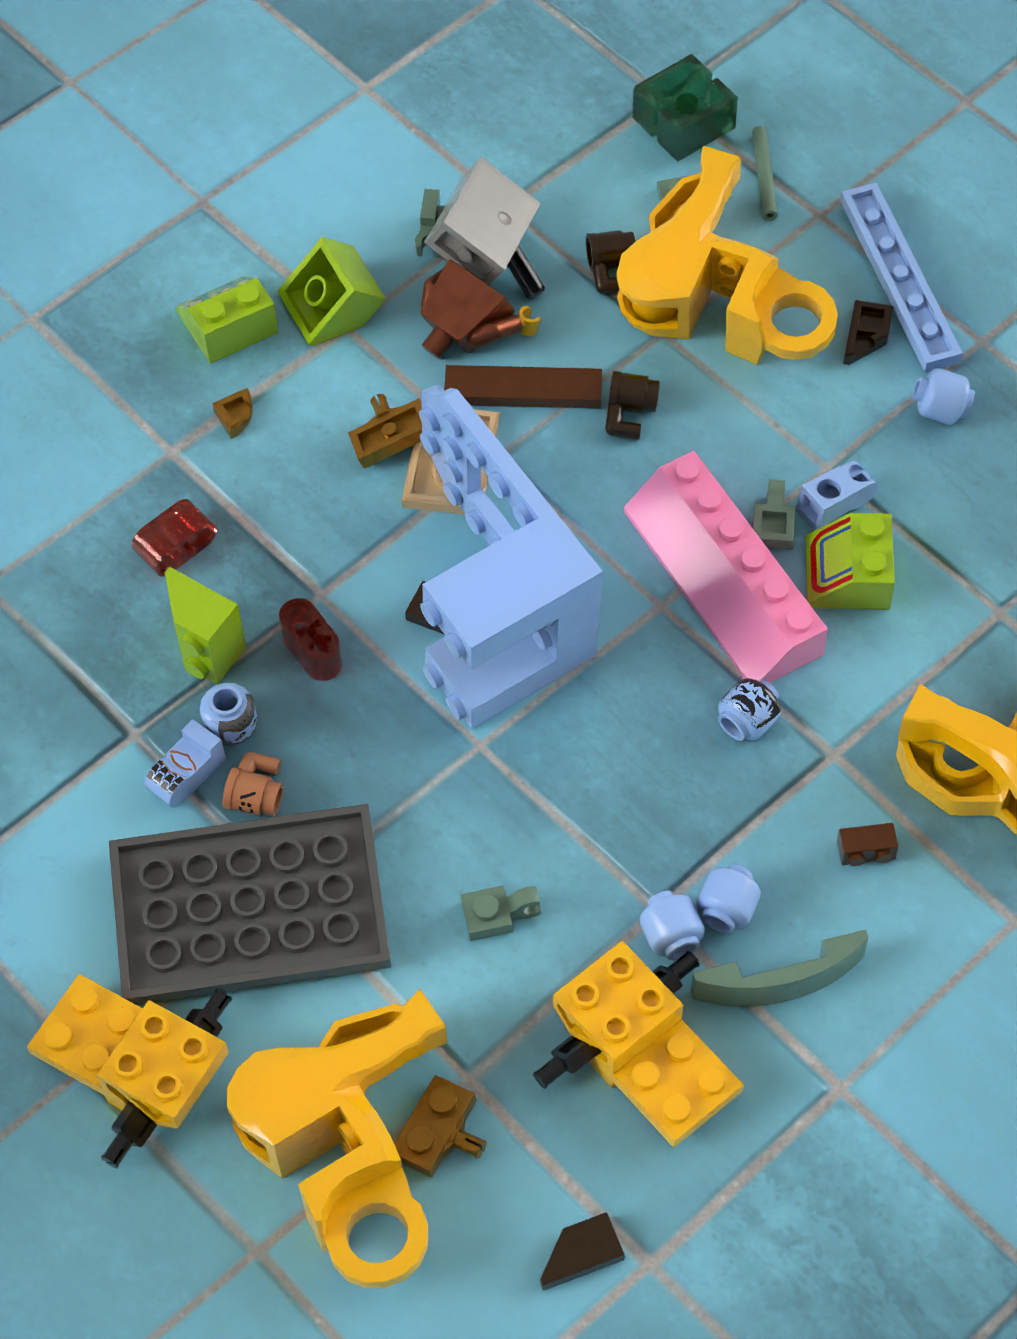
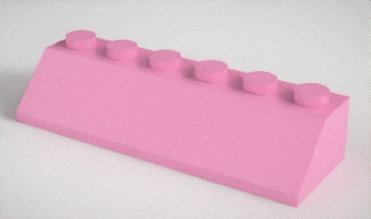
M692 451L659 467L624 506V513L743 678H752L759 682L765 680L771 683L823 656L828 628L697 453Z

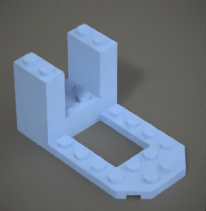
M434 384L421 392L422 410L419 411V416L422 421V433L420 434V440L435 464L444 484L443 491L447 499L453 506L458 504L461 506L470 529L476 535L481 533L488 542V547L422 584L423 603L420 604L421 611L431 626L438 625L445 634L443 638L425 648L423 672L430 685L435 689L440 687L447 696L446 703L454 717L458 720L463 718L472 730L596 656L603 571L458 389L449 388L444 391L441 385ZM481 468L488 476L489 484L496 496L499 498L504 497L512 506L513 515L521 526L518 530L515 531L481 488Z

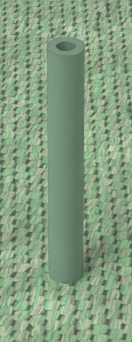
M757 126L753 128L752 136L762 215L764 220L772 221L777 218L778 213L767 129L764 126Z

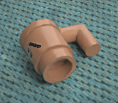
M255 752L245 753L238 768L233 767L229 772L224 787L222 807L227 810H236L260 817L264 814L275 817L282 801L284 785L283 783L272 781V778L254 772L257 770L278 775L282 760Z

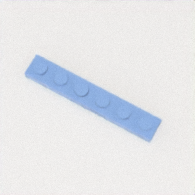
M877 182L841 191L840 203L891 306H893V310L924 373L935 368L941 369L961 363L963 352Z

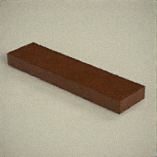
M446 365L444 391L449 388L458 389L470 405L601 408L602 369Z

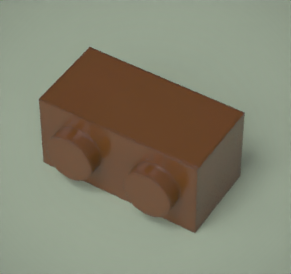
M893 823L839 829L837 845L842 865L860 866L867 862L887 863L896 859L898 842Z

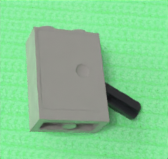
M480 157L461 177L424 243L446 260H453L487 285H490L508 266L528 299L537 297L545 290L543 283L518 245L541 203Z

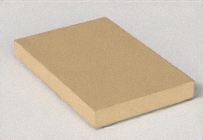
M474 410L494 436L497 437L500 412ZM419 442L413 445L402 496V507L465 515L459 504L453 506L447 499L443 491L444 484L430 454L425 450L422 443ZM481 468V488L486 493L488 476Z

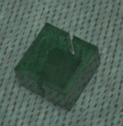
M690 54L633 86L632 118L652 137L657 135V142L678 162L701 149L702 146L708 145L736 128L738 97L718 78L712 80V72L693 54Z

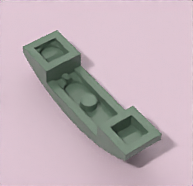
M866 930L825 939L822 941L818 959L746 977H741L737 962L695 971L692 975L691 993L693 999L737 1007L771 1005L797 999L830 985L856 966L865 955L869 937Z

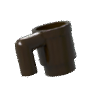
M621 230L586 234L587 261L590 271L593 272L596 290L600 294L617 293L619 291L617 277L609 278L608 269L618 267L621 254L636 242L632 231L622 233Z
M613 371L605 424L606 432L611 436L639 440L642 424L622 421L623 411L644 413V411L656 412L660 381L651 380L649 376Z

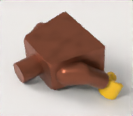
M451 259L447 261L443 269L427 278L424 282L420 314L433 330L421 345L437 359L443 356L452 343L467 353H472L477 348L480 349L518 333L524 336H533L539 330L541 318L530 319L532 309L529 306L521 307L518 316L515 315V310L503 295Z

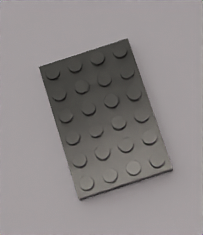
M368 804L109 841L121 992L124 999L135 1005L146 1004L148 1000L155 1003L214 994L217 988L230 992L391 968Z

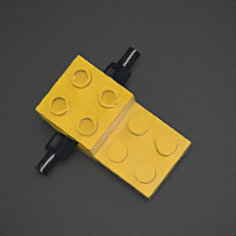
M622 940L553 994V1006L571 1036L551 1051L553 1059L533 1073L537 1083L544 1089L566 1071L573 1074L589 1062L612 1088L617 1086L670 1145L675 1148L743 1092L744 1086L682 1020L683 1004L674 993L683 986L680 980L700 966L698 959L691 951L687 950L684 955L668 966V968L660 965L651 971Z
M78 974L27 1045L30 1054L103 1094L109 1104L122 1110L111 1127L117 1136L104 1155L101 1156V1159L106 1161L108 1165L118 1168L131 1146L142 1147L157 1125L179 1128L229 1053L226 1042L217 1038L222 1030V1025L217 1020L229 1002L232 1001L231 996L227 995L228 993L218 988L215 989L214 994L203 1009L193 1008L187 1017L183 1019L150 1000L141 1008Z

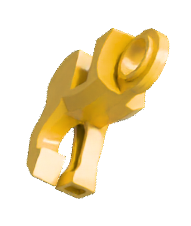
M702 146L700 173L682 178L649 214L650 233L638 239L621 254L616 273L619 286L617 298L620 312L634 328L651 336L690 339L712 290L718 292L723 297L731 299L726 308V352L756 365L760 362L764 350L780 358L801 360L815 356L824 350L835 336L838 313L833 298L824 288L811 281L798 280L779 268V258L754 246L713 234L724 205L740 180L741 158L727 152ZM795 306L813 312L819 320V325L809 334L796 337L778 331L773 325L772 319L776 313L784 308Z
M920 684L902 718L898 734L899 741L896 757L905 781L911 788L925 796L949 815L994 816L999 818L1017 835V712L1010 726L1006 727L991 717L959 706ZM931 740H935V741H939V742H944L945 744L938 743V742H934V741H931ZM946 744L979 765L965 771L953 769L943 759Z
M421 989L404 1006L392 1004L335 1021L319 1047H279L256 1051L237 1068L227 1086V1109L232 1116L233 1129L245 1150L282 1179L341 1143L346 1155L300 1182L298 1186L306 1217L322 1251L329 1253L334 1268L348 1282L363 1288H387L406 1280L420 1267L428 1249L429 1228L421 1204L411 1196L402 1168V1162L392 1138L380 1116L364 1095L368 1086L388 1076L406 1062L434 1048L447 1044L446 1026ZM373 1213H386L398 1218L405 1225L408 1232L407 1241L402 1251L394 1258L382 1263L367 1262L360 1259L349 1247V1235L354 1225L363 1217Z

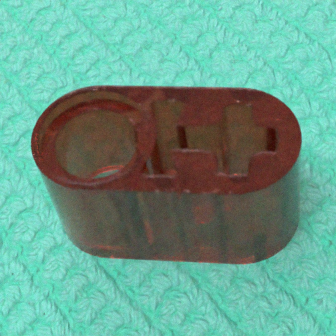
M182 499L142 527L134 536L131 548L159 576H165V571L169 567L176 570L205 549L215 538L217 526L190 500Z
M295 598L284 603L279 611L284 644L311 678L327 681L336 677L342 668L340 644L337 634L310 601ZM299 623H304V624H305L304 626H301V627H294V625L299 624Z

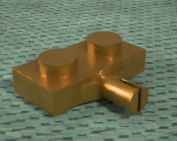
M377 394L380 404L375 396L371 398L370 403L376 416L366 424L348 432L356 456L364 469L421 442L422 421L419 411L422 409L420 398L401 407L391 409L384 394Z
M435 1075L394 1143L402 1164L432 1178L443 1158L450 1154L454 1148L460 1149L479 1159L482 1156V1152L485 1151L487 1141L464 1131L466 1119L477 1101L475 1093Z

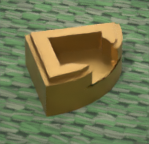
M248 388L212 403L214 413L231 439L238 436L248 426L253 413L252 400Z

